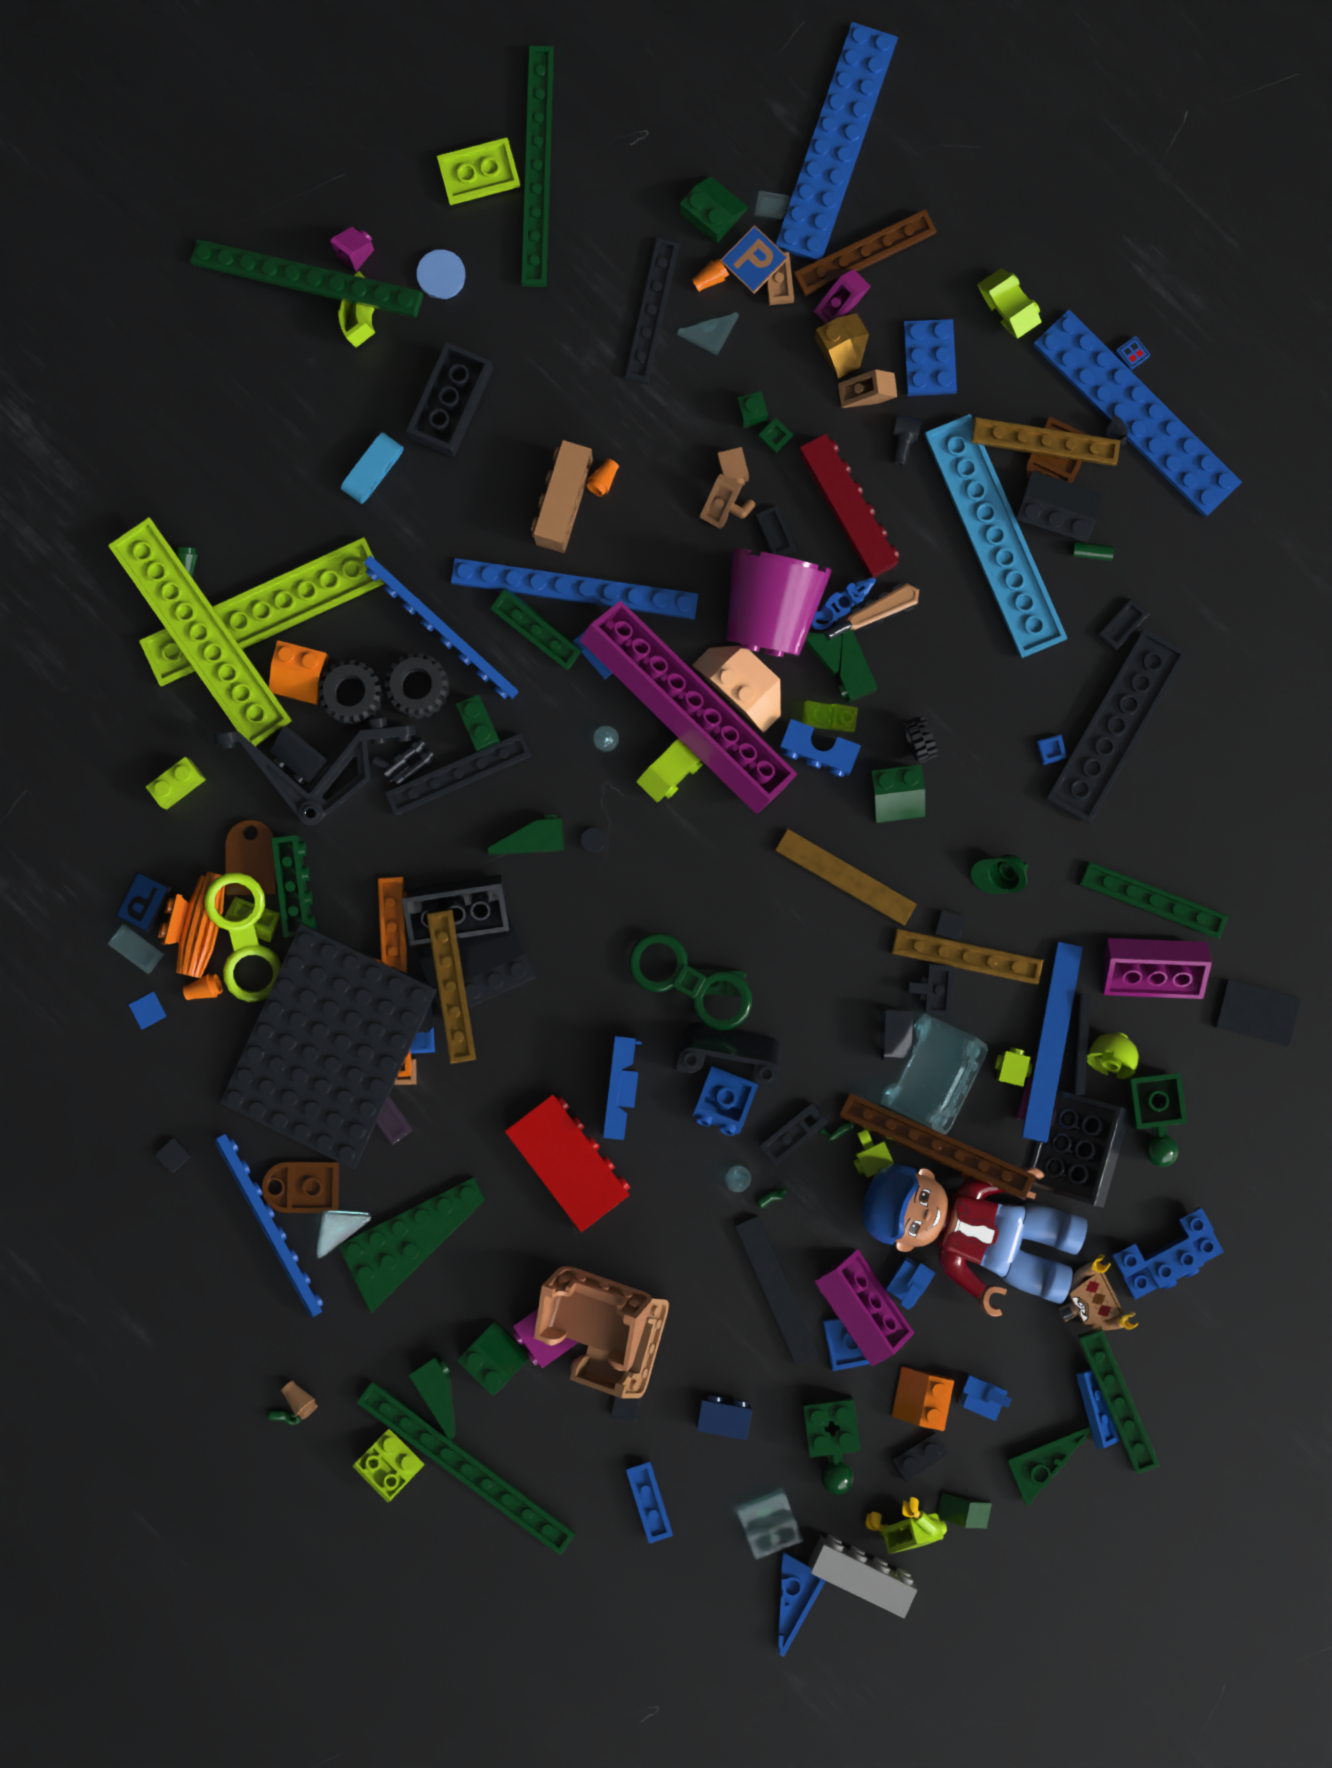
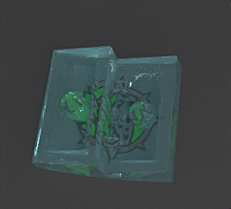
M783 1488L736 1507L756 1559L803 1541Z

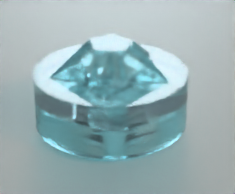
M602 726L596 730L594 743L601 751H611L618 744L619 737L614 728Z
M734 1166L727 1172L725 1183L731 1191L742 1192L750 1185L751 1174L743 1166Z

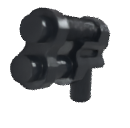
M418 738L416 741L415 739L410 741L411 745L401 753L396 752L394 754L395 760L389 762L375 756L372 765L385 770L384 774L388 777V780L392 783L395 782L394 784L398 787L405 784L406 780L414 775V773L418 772L426 764L429 765L432 762L431 759L435 756L430 749H427L425 752L422 748L426 744L421 738ZM415 753H418L421 758L409 766L406 761Z

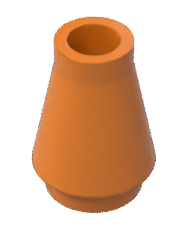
M718 258L715 261L711 260L691 280L700 292L705 288L725 281L724 278L729 274Z
M606 459L588 478L587 488L593 494L600 497L608 493L619 465L611 459Z
M210 973L189 985L183 986V994L186 1000L214 998L223 991L219 976L217 974L211 975Z

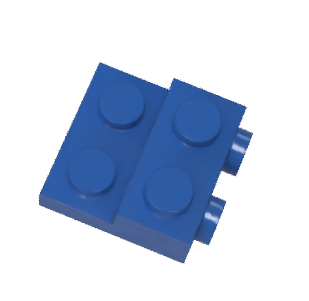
M711 1066L692 1116L697 1118L696 1122L700 1125L709 1127L713 1124L720 1127V1131L723 1134L733 1136L736 1133L739 1135L758 1084Z

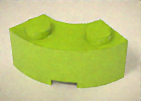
M1000 268L977 284L990 309H997L1003 317L1001 324L1016 338L1021 337L1041 323L1038 315L1040 309L1034 300H1030L1019 287V280L1014 273H1009Z
M360 271L354 275L365 278ZM342 301L339 311L341 329L346 338L355 347H358L375 334L372 326L374 308Z
M677 739L648 767L636 782L658 803L664 796L669 799L678 790L676 785L689 772L692 775L696 773L703 763L683 741Z

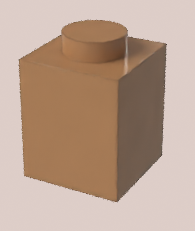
M742 447L719 452L717 460L721 474L741 486L745 485V482L749 479V473Z

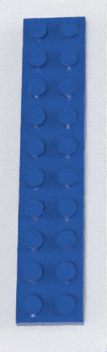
M854 22L851 23L776 242V246L781 251L789 252V254L814 262L823 259L898 39L897 36Z
M1070 310L1034 342L1033 346L1109 422L1114 414L1125 423L1128 430L1127 440L1205 518L1242 483Z

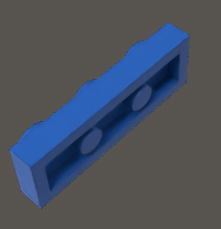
M1089 1368L1076 1374L1096 1449L1106 1448L1118 1442L1119 1437L1114 1420L1092 1369Z
M647 1461L626 1468L649 1544L673 1536L651 1462Z

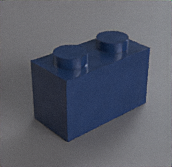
M708 1394V1398L702 1397L697 1431L747 1440L752 1415V1406H748L747 1401L733 1399V1402L722 1401V1396Z

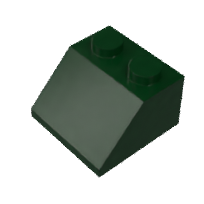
M712 176L697 184L680 203V214L715 244H718L748 209L747 205Z
M922 765L871 771L869 776L876 823L925 817V787Z
M494 1321L457 1361L494 1396L529 1359V1356Z

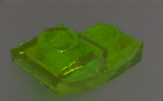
M806 701L802 723L817 729L855 732L858 708Z

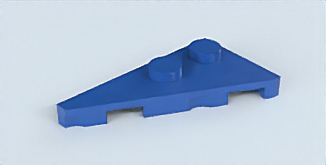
M785 1551L782 1554L778 1653L783 1657L826 1581L811 1574L809 1565Z

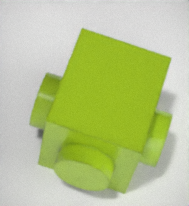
M1010 1047L1009 1052L1002 1051V1055H998L994 1069L998 1070L995 1080L1023 1087L1025 1077L1029 1078L1033 1064L1029 1063L1030 1057L1024 1056L1025 1051Z

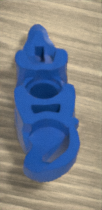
M876 578L858 581L855 584L850 583L840 594L838 592L833 594L823 604L820 612L815 613L811 626L815 629H826L833 622H837L845 617L853 606L859 604L869 594ZM816 620H823L829 623L823 625L817 623Z

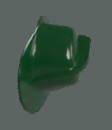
M1005 854L998 858L983 859L973 865L971 879L980 890L986 893L1020 892L1027 884L1026 870L1028 864L1012 854Z

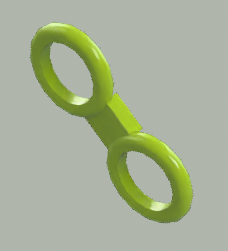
M240 872L226 873L217 877L208 886L204 897L205 910L210 920L218 927L229 930L234 948L223 968L224 982L228 990L238 999L247 1002H261L267 999L282 966L279 957L271 949L259 945L254 926L261 917L265 907L264 893L259 883L251 876ZM229 883H239L251 890L255 898V905L247 917L241 920H229L218 913L215 907V896L222 886ZM247 955L262 956L272 966V980L266 988L260 991L250 992L244 990L234 979L233 970L236 963Z

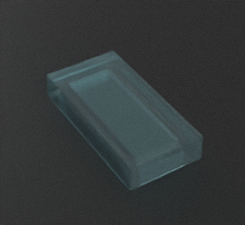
M759 190L755 216L784 221L792 196Z
M125 924L120 927L108 943V945L147 974H150L164 955V953Z

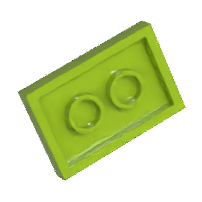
M508 138L437 156L450 205L521 187Z

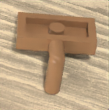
M720 474L700 518L721 529L730 513L743 519L755 507V503L753 500H747L742 507L734 504L742 486Z

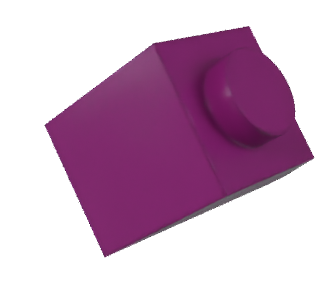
M353 227L331 239V244L337 258L355 272L374 251L371 242L372 238L365 231L360 230L358 232Z
M853 269L840 276L814 312L826 324L838 317L845 316L860 301L871 286Z

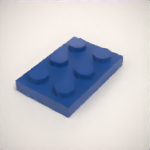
M953 319L904 321L907 396L956 394Z

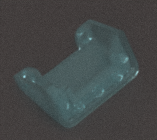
M924 1013L914 1027L916 1038L919 1041L912 1054V1059L909 1060L898 1084L893 1083L884 1088L880 1104L945 1135L951 1129L988 1051V1046L977 1037Z

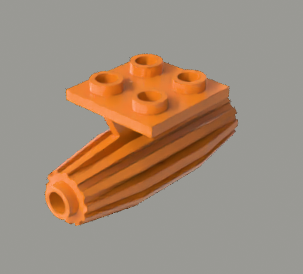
M207 872L206 876L201 875L189 903L179 894L167 899L164 913L168 914L166 923H161L158 938H162L161 944L164 945L179 942L176 973L201 978L213 952L219 929L210 920L205 910L204 897L208 886L217 877L222 875ZM222 886L215 896V907L220 915L223 913L225 886Z

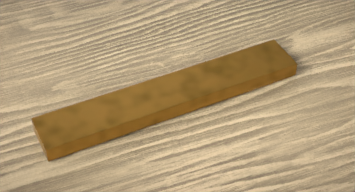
M975 417L973 422L971 444L1110 466L1117 465L1120 440Z
M789 829L775 850L905 926L917 905Z
M447 910L427 914L450 1064L476 1060L453 911Z
M896 929L891 954L954 966L1035 985L1039 984L1043 960L900 929Z

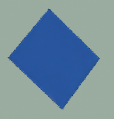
M154 991L129 1004L141 1030L167 1017Z

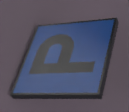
M138 872L116 917L149 933L171 888Z

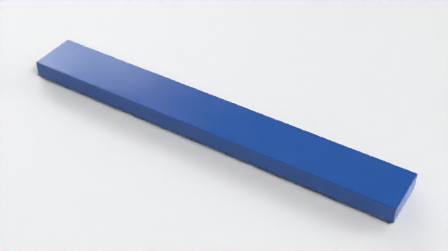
M1058 942L1056 945L1021 1138L1044 1143L1048 1141L1083 949L1080 946Z

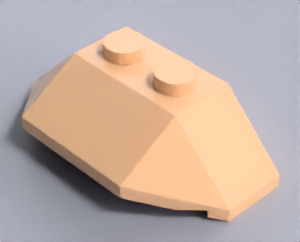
M741 646L708 648L692 667L764 734L781 716L780 679L750 650L740 648Z

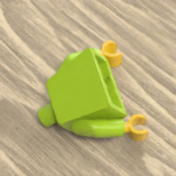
M911 1497L909 1502L903 1500L902 1513L904 1516L913 1518L889 1526L888 1524H881V1514L871 1512V1514H867L865 1524L870 1530L880 1531L879 1534L884 1537L888 1554L942 1540L947 1531L945 1522L939 1519L936 1513L927 1515L923 1511H918L919 1501Z

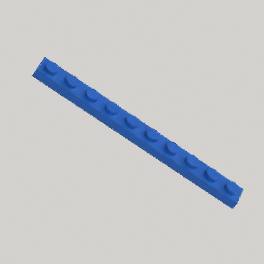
M457 558L454 560L451 583L454 585L503 591L507 588L516 594L611 608L621 600L632 611L695 620L698 601L697 593Z

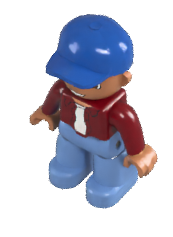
M890 1164L878 1170L867 1188L862 1210V1221L868 1234L882 1243L893 1245L895 1242V1247L899 1251H911L914 1247L925 1246L935 1240L936 1246L940 1248L938 1258L944 1273L957 1285L977 1298L981 1309L991 1316H1000L1002 1312L997 1306L992 1307L989 1305L990 1296L993 1293L1005 1295L1007 1289L997 1285L985 1286V1283L967 1266L966 1260L994 1272L1004 1282L1019 1290L1061 1304L1067 1297L1071 1286L1072 1268L1063 1263L1020 1250L1022 1239L1042 1243L1075 1255L1080 1251L1087 1232L1086 1218L1038 1203L1019 1205L985 1200L989 1195L1005 1191L974 1177L965 1180L960 1185L957 1193H951L948 1198L943 1187L935 1181L934 1174L931 1171L921 1168L916 1173V1168L904 1164ZM1022 1168L1034 1174L1035 1179L1039 1180L1045 1176L1037 1168ZM1029 1191L1027 1197L1035 1199L1036 1193Z

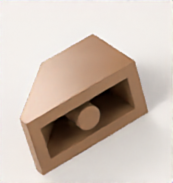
M875 369L838 383L840 402L843 408L879 404L897 397L895 375L892 372Z

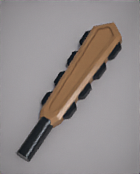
M907 583L905 585H896L891 589V593L884 592L877 597V601L870 600L866 602L863 609L858 607L852 610L851 615L846 621L824 631L826 639L830 640L848 630L859 629L863 631L869 628L871 623L877 625L883 622L885 617L891 619L897 616L899 611L905 613L912 610L914 605L918 603L919 589Z

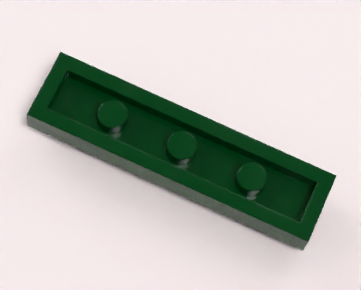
M507 588L502 591L490 608L566 670L570 669L583 651L580 646Z

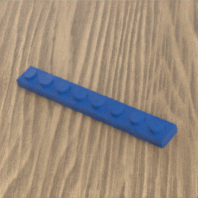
M372 556L364 562L365 567L368 568L365 572L375 582L380 579L386 585L383 589L391 597L395 598L398 596L403 600L402 606L411 615L417 613L422 618L420 623L427 630L438 632L441 635L439 640L449 649L453 646L459 652L457 657L467 666L470 663L478 669L475 673L483 681L487 682L490 680L496 685L494 688L496 693L503 699L508 696L511 700L518 694V690Z
M226 1134L220 1136L214 1141L308 1315L310 1318L322 1312L320 1306L323 1303L316 1292L312 1293L308 1284L311 1281L304 1270L300 1271L296 1262L299 1260L293 1248H287L284 1242L287 1238L281 1226H275L272 1220L274 1213L268 1203L263 1204L260 1198L262 1191L256 1181L251 1182L248 1176L250 1169L244 1159L240 1161L236 1154L238 1151L236 1143L232 1137L228 1139Z

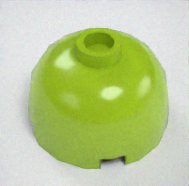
M1121 1032L1104 1034L1096 1038L1090 1046L1087 1054V1063L1094 1070L1108 1076V1071L1117 1073L1116 1078L1127 1079L1133 1077L1139 1058L1138 1050L1133 1042L1128 1039L1127 1035Z

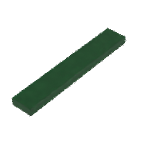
M1090 861L1087 862L1079 883L1080 886L1215 939H1220L1228 915Z
M1102 1326L1079 1334L1078 1339L1136 1474L1159 1467L1158 1457Z

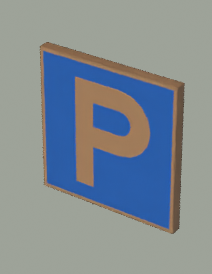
M754 225L720 261L752 293H755L789 258Z

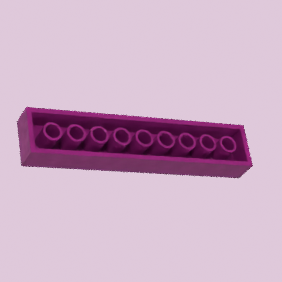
M621 600L588 627L580 641L756 814L782 792L797 775L765 741Z

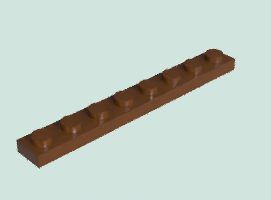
M850 1093L840 1113V1118L1023 1200L1026 1199L1035 1180V1175L854 1094Z

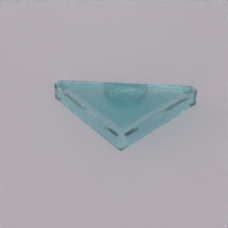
M735 312L732 315L704 321L688 328H680L678 335L718 355L739 314Z
M323 1211L317 1249L318 1257H323L369 1222L370 1214Z

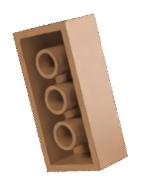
M563 440L561 447H556L553 456V461H555L554 470H549L545 483L547 485V493H542L538 505L540 515L539 518H534L531 527L532 537L535 538L537 546L565 553L593 462L591 448Z

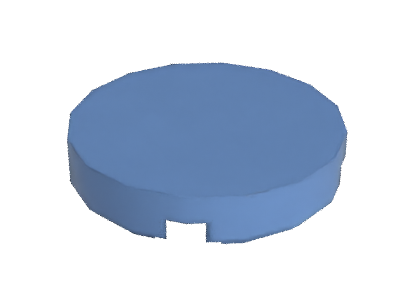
M434 250L426 254L419 262L417 280L422 291L429 297L449 299L457 295L465 283V267L461 259L453 252Z

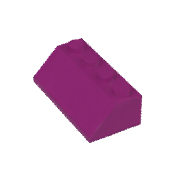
M1108 938L1104 954L1103 994L1112 996L1203 999L1212 964L1208 942Z
M858 1249L825 1271L815 1281L820 1292L825 1296L834 1313L840 1318L848 1334L854 1339L871 1366L893 1356L914 1334V1331Z

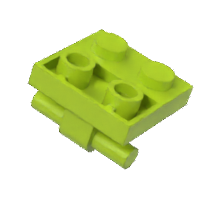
M388 1429L352 1467L388 1503L425 1464Z

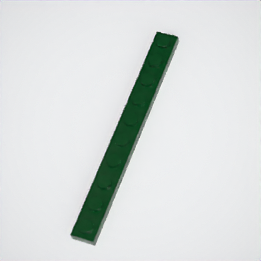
M529 46L522 286L547 287L554 46Z
M199 239L196 241L190 261L191 264L197 267L415 318L423 298V293L419 290Z
M372 1381L357 1403L559 1555L562 1554L575 1536L576 1532L452 1439L449 1440L444 1433L376 1382Z

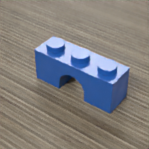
M793 719L790 720L779 749L784 751V756L794 760L800 757L807 760V765L820 769L821 766L830 769L829 773L841 778L844 775L849 776L861 745L837 737L834 746L830 750L819 751L811 743L814 727Z

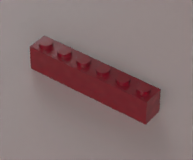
M824 434L800 447L799 455L868 577L876 578L897 566L898 551L893 544L889 545L885 538L887 536L886 530L881 523L877 524L874 519L875 511L869 502L865 503L862 498L863 490L857 481L853 482L850 477L851 469L846 460L841 461L837 454L839 448L833 438L829 440L827 434Z

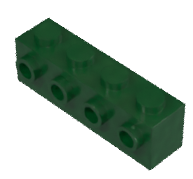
M297 835L271 838L283 935L286 939H294L302 923L316 929L315 916L310 915L309 905H313V896L311 890L307 891L306 881L310 880L309 867L304 866L303 856H307L306 843L301 841V838Z

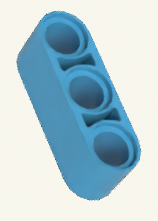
M381 433L346 477L341 490L359 503H364L400 457L403 446L385 433Z

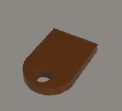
M1052 417L1048 418L1044 426L1046 429L1088 435ZM1032 453L1025 468L1026 481L1028 482L1033 470L1072 483L1083 461Z
M246 820L235 825L227 835L225 845L226 873L240 872L251 876L259 883L264 895H277V879L271 839L275 838V835L265 824L255 820ZM249 826L256 827L258 831L256 838L253 840L246 839L244 834ZM229 883L226 885L227 896L253 895L251 890L245 885L239 883Z
M283 1162L277 1164L264 1177L262 1183L263 1196L269 1206L283 1213H338L339 1162ZM272 1180H278L282 1184V1190L279 1194L270 1192L269 1184Z

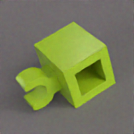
M866 1129L857 1133L864 1150L855 1153L857 1159L853 1161L859 1174L864 1173L865 1177L868 1178L876 1174L879 1169L894 1164L883 1141L873 1144Z

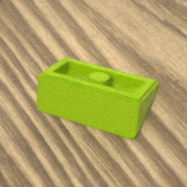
M235 897L225 918L241 920L252 912L255 904ZM264 908L261 917L254 924L259 939L271 942L281 914Z

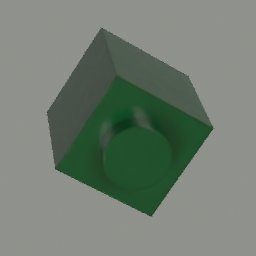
M762 391L737 398V408L743 429L767 422L768 413Z

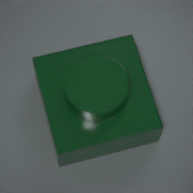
M776 418L758 435V438L775 454L793 437V434Z

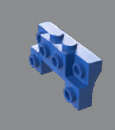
M1201 1207L1195 1208L1194 1212L1184 1217L1177 1218L1186 1236L1177 1239L1143 1258L1135 1243L1129 1244V1247L1118 1253L1110 1254L1133 1299L1136 1300L1157 1288L1163 1287L1166 1290L1175 1286L1177 1279L1184 1275L1188 1278L1199 1272L1198 1268L1203 1266L1206 1261L1224 1252L1213 1233V1227Z

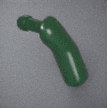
M847 1121L838 1126L832 1134L824 1128H821L819 1132L828 1137V1141H834L852 1131L854 1124Z
M783 1187L782 1189L764 1194L757 1200L758 1207L764 1208L772 1201L783 1199L788 1188Z
M270 1410L267 1413V1418L272 1421H283L289 1425H295L301 1421L294 1414L282 1410Z

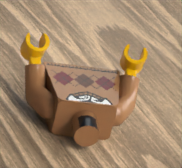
M1099 1254L1094 1262L1091 1261L1075 1271L1067 1295L1070 1303L1058 1308L1059 1313L1065 1322L1078 1316L1080 1322L1083 1325H1088L1091 1329L1102 1326L1103 1330H1114L1123 1327L1131 1330L1138 1323H1130L1128 1317H1133L1136 1314L1130 1311L1123 1317L1121 1316L1124 1312L1104 1274L1109 1268L1110 1263L1101 1265L1099 1261L1104 1258V1255Z

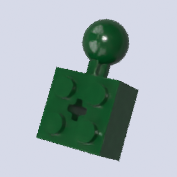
M1181 1073L1125 1079L1129 1111H1131V1128H1152L1153 1138L1149 1140L1146 1146L1147 1158L1158 1167L1170 1166L1176 1161L1179 1150L1175 1140L1168 1136L1167 1126L1187 1123ZM1154 1095L1160 1098V1102L1156 1103V1107L1152 1104Z
M852 1396L802 1402L809 1456L827 1455L828 1465L822 1472V1484L832 1494H844L852 1487L854 1474L852 1469L843 1462L842 1453L861 1451L854 1399ZM829 1421H833L837 1425L832 1432L825 1429V1427L829 1426Z

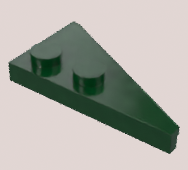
M1088 1425L1007 1458L1026 1507L1031 1505L1035 1496L1043 1487L1045 1488L1049 1484L1053 1475H1056L1067 1463L1077 1447L1085 1442L1091 1432Z

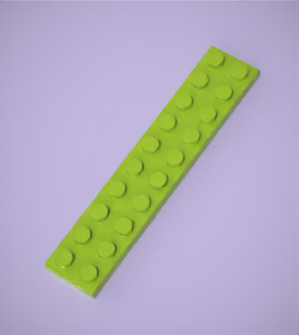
M150 517L108 545L237 731L253 745L257 746L292 721Z
M361 538L213 606V608L239 646L244 649L375 589L384 583L380 579L375 582L366 574L365 571L368 568L365 567L364 562L370 556L373 557L366 539ZM163 629L140 640V644L161 687L195 671L167 629Z

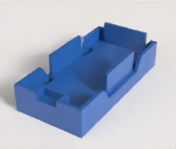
M615 1036L603 1138L624 1140L627 1113L618 1106L634 1108L638 1072L622 1070L633 1064L635 1044H642V1042H637L634 1038Z

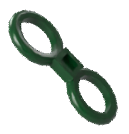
M664 933L649 934L641 938L632 948L629 957V969L634 981L643 989L652 992H666L674 987L693 998V1008L698 1019L707 1027L716 1030L735 1028L741 1025L748 1017L752 1006V995L747 983L738 974L729 971H715L706 976L688 966L687 954L683 945L673 936ZM654 943L668 945L674 950L677 957L675 973L663 982L648 980L640 969L639 959L646 947ZM717 981L733 983L741 994L742 1004L740 1010L734 1017L728 1020L712 1018L704 1007L703 997L705 991L711 984Z

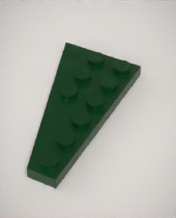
M475 1177L338 1245L371 1313L485 1200Z

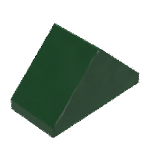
M808 632L804 643L833 677L837 675L842 636L838 635L827 640L824 634Z
M942 1492L937 1515L942 1520L964 1528H987L992 1503Z

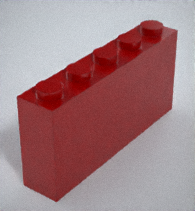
M553 1094L505 1132L578 1229L583 1232L630 1195L627 1190L631 1187L622 1175L617 1178L612 1170L615 1166L607 1156L601 1157L597 1151L600 1146L592 1136L587 1138L582 1132L585 1126L577 1116L573 1118L567 1112V1109L570 1107L563 1097L559 1096L557 1098Z

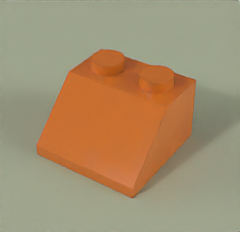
M277 641L271 663L270 690L273 694L317 705L319 699L318 691L321 688L319 682L324 679L323 674L327 670L330 657L325 652Z
M901 1366L891 1416L918 1426L944 1431L954 1380L949 1376Z

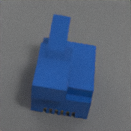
M905 1255L885 1286V1289L901 1299L900 1305L909 1310L915 1305L920 1295H923L935 1272L921 1262L918 1264Z
M968 1374L957 1403L966 1409L996 1421L1001 1407L1008 1408L1012 1398L1006 1396L1008 1392L1006 1389Z

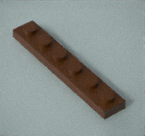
M925 209L795 271L794 277L804 296H807L836 282L840 276L853 269L857 272L936 234V229Z

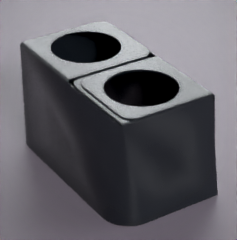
M882 1009L881 1060L912 1059L913 1011Z

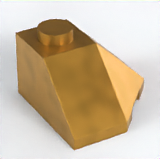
M857 313L838 317L816 329L814 339L838 380L860 368L869 333Z

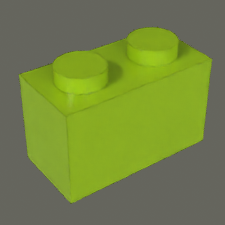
M184 757L147 785L146 788L160 807L167 810L206 779L192 760Z

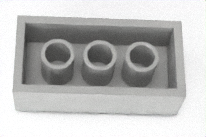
M820 1535L808 1561L811 1574L905 1619L917 1592L914 1580L910 1578V1573L900 1568H897L895 1571L887 1567L888 1563L878 1557H874L872 1560L864 1556L865 1552L855 1546H851L849 1549L841 1544L842 1541L832 1535H828L827 1538Z

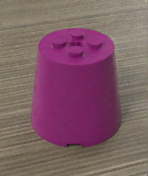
M734 548L726 640L741 643L740 648L759 652L760 648L765 649L764 654L783 657L784 653L799 656L829 580L831 569L825 567L818 569V565L765 552H761L759 557L752 555L749 549Z

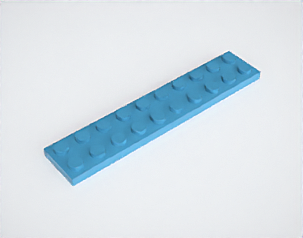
M971 414L925 432L924 436L1020 658H1024L1065 641L1067 636L984 445L971 444L974 421Z

